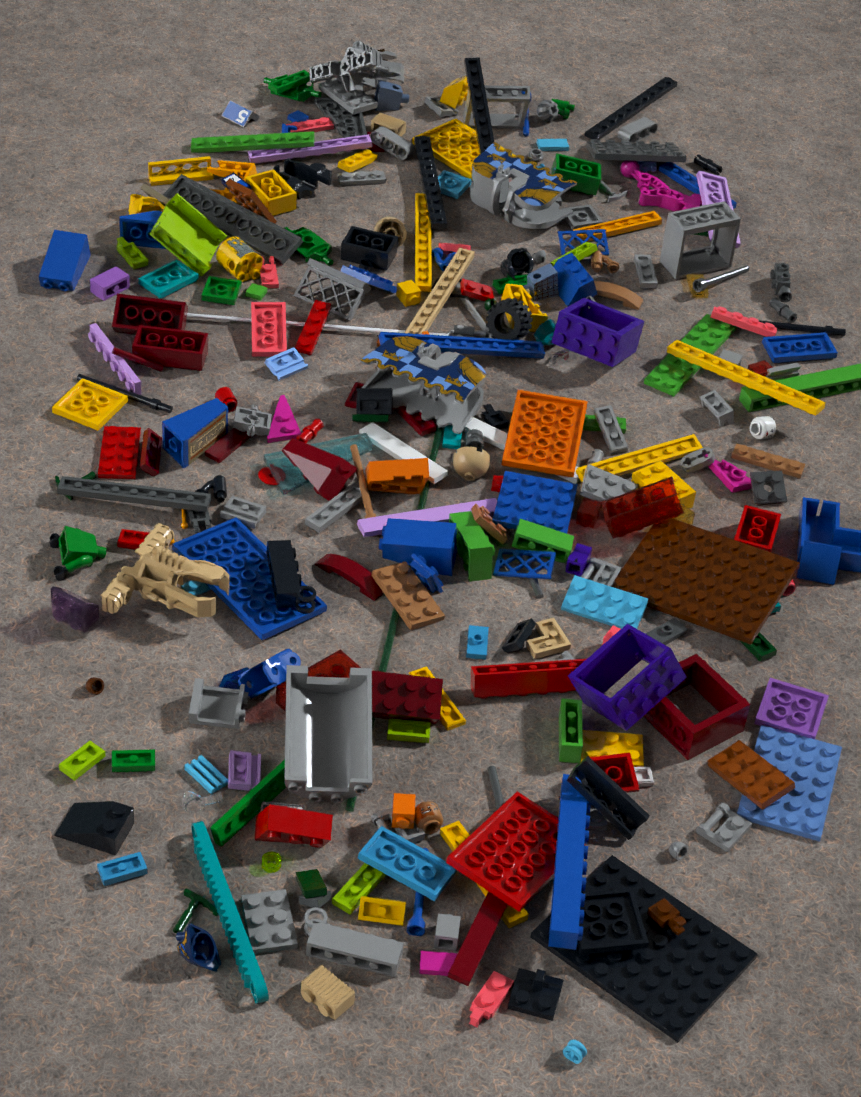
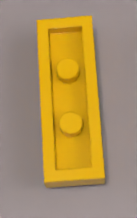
M364 149L339 161L337 167L351 173L377 160L378 155L372 153L371 150Z

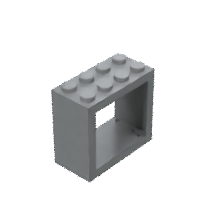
M725 201L668 213L660 257L661 264L675 279L730 268L732 266L741 218ZM714 230L711 246L683 251L687 235Z

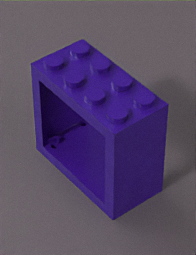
M582 298L559 312L551 343L614 367L636 352L645 321L592 300Z
M626 624L571 672L568 677L583 703L627 731L686 678V675L671 648L633 626ZM641 660L649 663L613 697L609 698L604 695L609 688Z

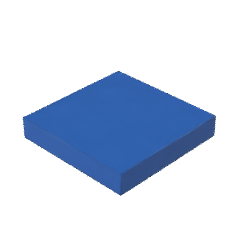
M804 540L796 578L834 585L842 547Z

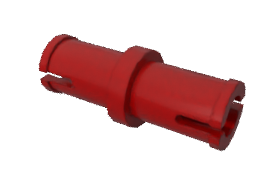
M315 419L303 429V432L296 439L304 443L314 439L317 433L324 427L323 422L320 419Z

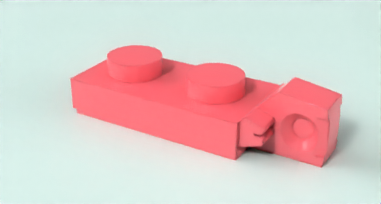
M493 971L470 1007L472 1014L470 1015L469 1024L478 1027L483 1018L487 1020L490 1017L492 1018L513 987L514 980Z

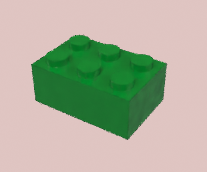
M556 153L551 168V175L559 173L563 175V181H576L577 185L569 189L571 191L596 195L601 182V164Z

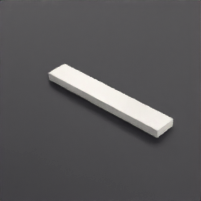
M373 422L359 430V434L397 460L427 458ZM428 458V480L435 484L448 476V471Z

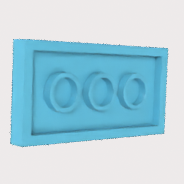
M574 575L561 610L610 626L614 625L620 629L626 624L638 629L648 603V598Z

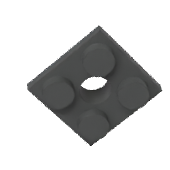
M782 470L750 472L755 504L787 502ZM764 485H769L772 492L766 491Z

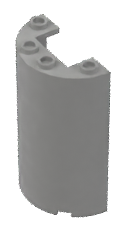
M287 665L286 787L292 793L307 798L310 802L314 803L320 801L341 803L345 799L365 794L372 785V668H350L349 678L307 677L308 666Z

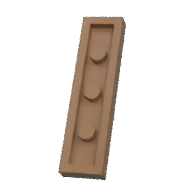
M736 444L731 456L733 459L769 470H782L783 474L799 479L806 465L796 460L741 444Z

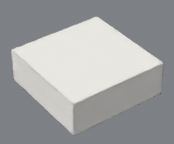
M634 767L639 787L654 785L651 767Z

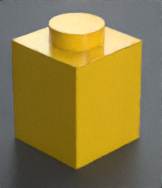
M413 280L397 283L396 296L405 307L420 303L421 290Z

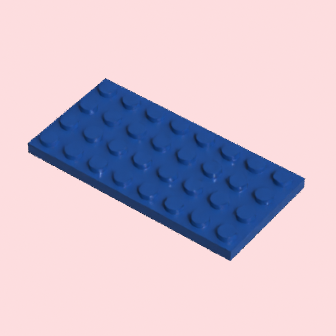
M237 518L172 544V550L178 556L182 555L190 560H205L221 566L229 574V596L219 586L205 584L261 640L327 611V605L317 595L313 600L315 602V609L308 614L300 613L296 608H276L266 557L267 547ZM301 581V586H307L303 581ZM303 591V597L313 595L310 591ZM302 602L299 604V606L303 609H308L312 607V605L307 602Z

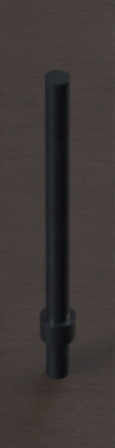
M759 320L761 323H771L777 329L812 333L826 332L828 336H845L846 329L833 328V326L820 327Z
M82 374L77 376L78 381L82 378L127 395L129 399L146 404L154 410L160 409L171 413L173 410V406L161 403V400L150 399Z

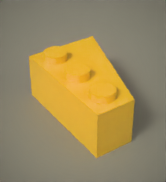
M505 285L501 301L507 298H516L517 302L523 301V305L529 307L527 308L528 312L531 311L532 313L530 318H533V322L530 323L532 328L529 331L536 332L539 325L547 321L548 315L542 313L539 310L540 306L532 302L531 295L522 285ZM505 313L510 328L514 329V319L510 314Z

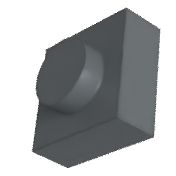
M327 890L326 896L308 899L302 893L299 896V903L309 906V908H321L331 900V891Z

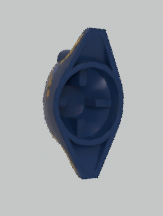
M188 924L185 932H178L176 934V939L179 941L177 944L178 952L188 963L210 971H218L217 969L221 966V960L215 941L209 932L193 924Z

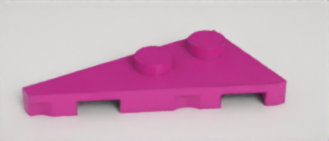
M280 395L270 426L269 436L267 435V443L291 440L292 438L296 439L301 434L285 395Z
M715 459L712 464L708 465L712 472L732 493L752 489L751 479L746 476V471L738 469L725 460L719 462Z

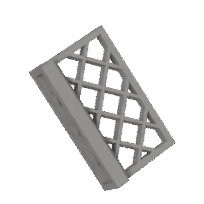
M310 258L307 262L308 268L294 296L311 304H314V296L320 293L323 295V302L328 303L336 299L338 306L331 308L330 312L351 321L365 293L368 294L371 287L359 279ZM311 272L316 273L318 279L309 282ZM329 279L331 285L323 288L321 281ZM319 283L321 289L312 292L311 285ZM343 285L345 291L337 294L335 287ZM308 287L310 294L300 295L302 289ZM333 289L334 296L326 299L325 291ZM355 291L359 292L358 297L351 300L349 294ZM347 295L349 302L340 305L339 298ZM350 305L351 310L347 316L343 314L341 308Z

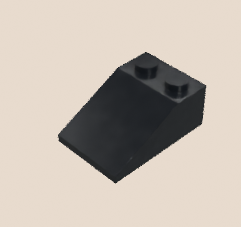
M115 801L74 803L56 831L55 836L116 855L134 825V807Z

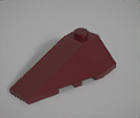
M294 438L282 449V452L290 462L301 470L306 481L309 480L316 493L328 501L346 489L352 482L357 470L355 466L343 458Z

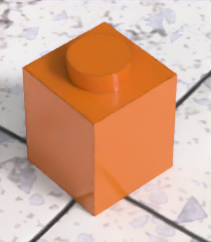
M394 793L391 828H414L416 794Z

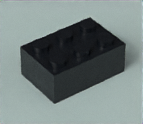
M351 226L341 243V260L358 264L361 260H368L373 264L372 267L388 270L397 254L398 237Z

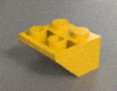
M466 75L453 80L444 88L440 99L441 103L456 109L466 101L468 93Z

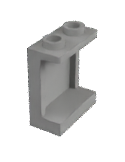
M195 678L188 713L189 723L239 729L240 723L245 721L246 710H243V706L248 704L249 692H245V684H241L240 690L204 686V679Z

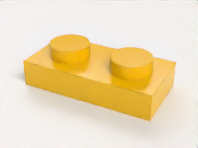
M361 896L358 920L403 926L406 902Z

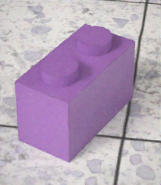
M116 266L90 279L91 293L103 301L130 288L129 275Z

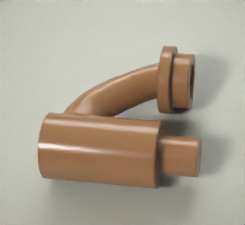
M598 250L592 253L591 268L594 272H600L603 262L607 264V269L610 273H616L619 270L618 262L612 261Z

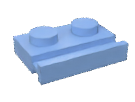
M295 347L265 360L266 366L274 376H277L279 381L308 368V364L304 363V359Z

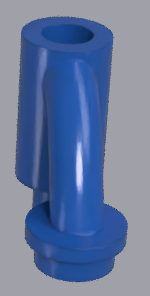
M434 248L431 252L441 271H445L456 252L448 254L443 261L441 259L443 257V250L441 248Z

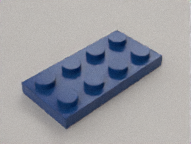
M351 264L349 267L343 265L340 270L347 275L392 293L397 291V287L393 286L392 281Z
M826 332L763 337L762 344L773 363L837 358L838 354Z

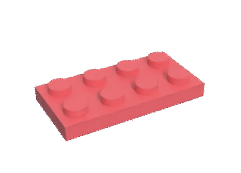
M251 302L252 357H272L286 351L285 302Z

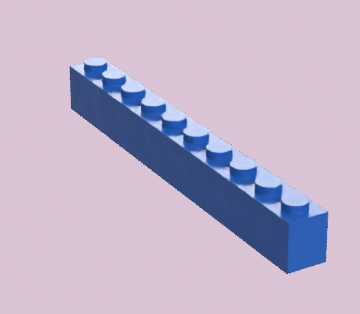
M563 774L548 946L576 950L577 940L582 941L583 927H580L579 924H583L584 910H580V907H584L585 894L581 893V891H585L586 877H582V875H586L587 862L583 861V859H587L588 846H584V844H588L589 831L585 830V828L589 829L590 816L586 814H590L591 803L567 781L569 775Z

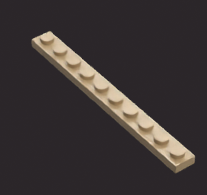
M459 247L405 333L422 334V332L428 331L473 260L475 251Z

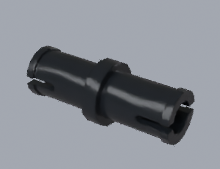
M699 154L697 157L695 156V164L703 167L705 171L709 170L715 175H720L718 172H722V166L713 163V160L706 159Z

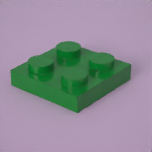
M209 276L201 295V301L235 305L242 281Z

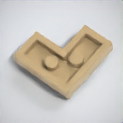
M554 618L536 622L535 628L541 637L526 641V647L534 659L568 651L571 648V643Z

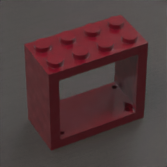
M697 653L679 662L686 678L666 696L691 685L719 713L694 725L665 696L643 716L687 760L743 732L751 705L747 699L743 698L732 685L727 683Z

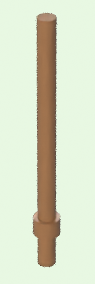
M356 444L350 446L354 466L357 468L356 474L366 512L365 518L376 517V514L373 513L358 447Z

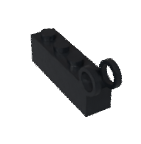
M291 540L267 541L266 557L276 608H296L298 612L303 614L313 612L315 609V602L313 600L316 598V590L311 586H301V574H297L299 564L298 561H295L296 549L292 548ZM303 591H310L313 595L303 597ZM302 602H307L311 604L312 607L308 609H303L299 606V604Z

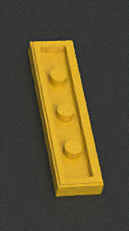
M427 666L409 672V675L435 678ZM442 688L440 721L449 731L465 725L466 720Z

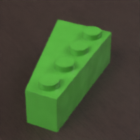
M471 511L450 513L449 523H456L457 550L459 556L463 558L465 571L468 570L469 582L492 579V556L495 555V548L489 542L488 535H485L483 528L475 522Z

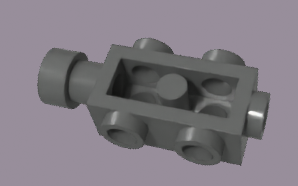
M775 263L774 270L771 269L770 279H772L771 288L774 289V294L779 296L781 302H789L792 299V293L789 289L791 284L789 265L786 263Z

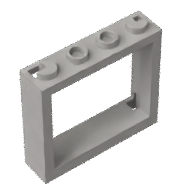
M485 85L487 102H522L520 114H490L492 128L523 129L530 103V86ZM468 88L463 112V123L471 128H475Z

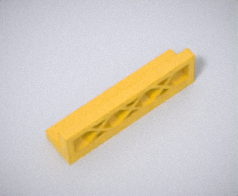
M211 157L148 162V178L151 186L173 184L181 174L194 181L213 180V174L207 171V168L211 166ZM201 162H207V167L200 168L198 165ZM185 164L192 165L189 169L182 168ZM171 165H175L177 167L174 171H169L167 169ZM152 167L161 168L159 172L152 173Z

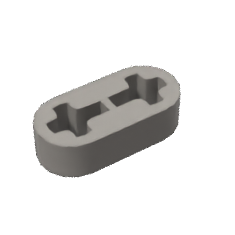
M709 447L701 448L685 455L681 459V466L686 472H695L715 461L714 452Z

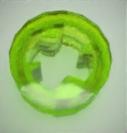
M271 851L262 856L261 866L264 871L268 873L279 871L282 859L278 853Z

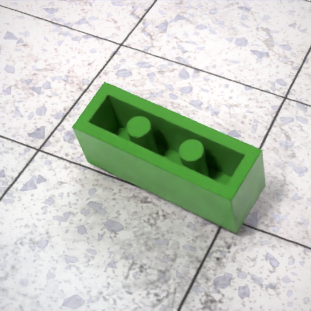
M520 519L511 547L520 550L556 552L555 561L566 563L571 553L574 536Z
M561 699L559 710V762L580 763L583 748L582 700Z

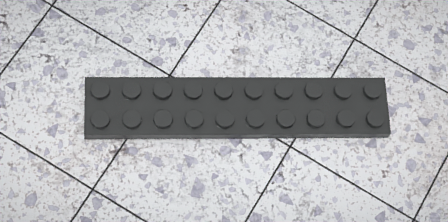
M182 174L163 194L168 199H171L178 193L226 235L239 237L252 249L267 257L273 256L274 261L282 265L303 242L301 237Z

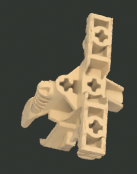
M158 523L144 539L145 541L139 545L140 547L135 550V553L140 555V559L135 563L134 567L123 566L121 568L122 571L118 572L117 577L107 586V590L101 594L102 611L111 614L117 613L123 604H128L132 592L139 590L143 599L159 601L166 604L168 609H181L195 617H212L216 614V597H197L178 588L177 584L183 586L188 579L219 586L229 596V574L221 566L205 560H190L182 555L178 556L176 552L172 553L168 548L171 540L174 538V532L168 526Z

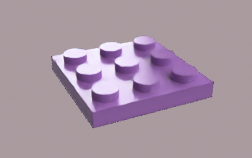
M770 678L754 724L772 727L815 740L829 695Z

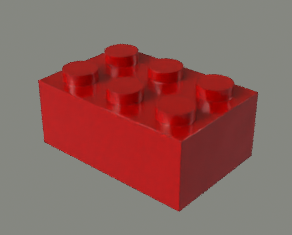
M745 505L734 540L771 552L781 514Z

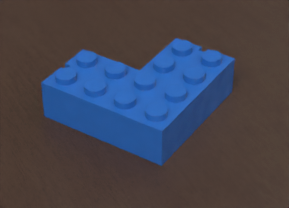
M803 497L798 520L797 562L800 561L803 542L807 540L842 547L838 569L861 573V530L839 527V502L823 500L820 515L816 516L820 500Z

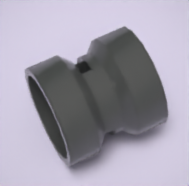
M477 429L469 430L465 436L466 447H477V451L482 452V449H484L483 433Z

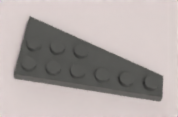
M330 97L314 99V103L326 118L329 117L335 129L343 138L367 135L362 112L353 115Z

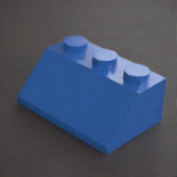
M573 253L565 255L556 261L553 267L558 272V295L567 307L582 298L597 295L593 278Z

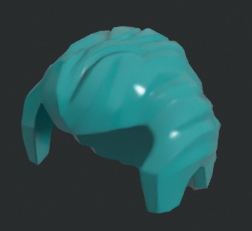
M550 319L539 325L533 335L535 340L541 341L543 345H553L551 342L556 322Z

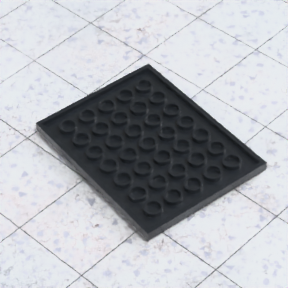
M612 855L586 879L585 891H581V893L633 888L649 942L648 948L580 955L578 944L576 950L549 947L551 914L531 932L530 938L678 1043L757 958V953ZM665 898L680 911L679 916L686 920L687 923L682 926L685 932L676 935L668 925L664 928L660 927L647 915L648 908Z

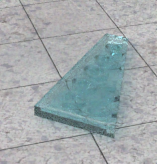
M367 433L311 444L316 448L339 456L347 462L353 460L350 446L353 444L357 445L360 456L373 450V443ZM282 451L264 454V462L272 473L282 495L310 482L309 480L306 481L301 470L295 467Z

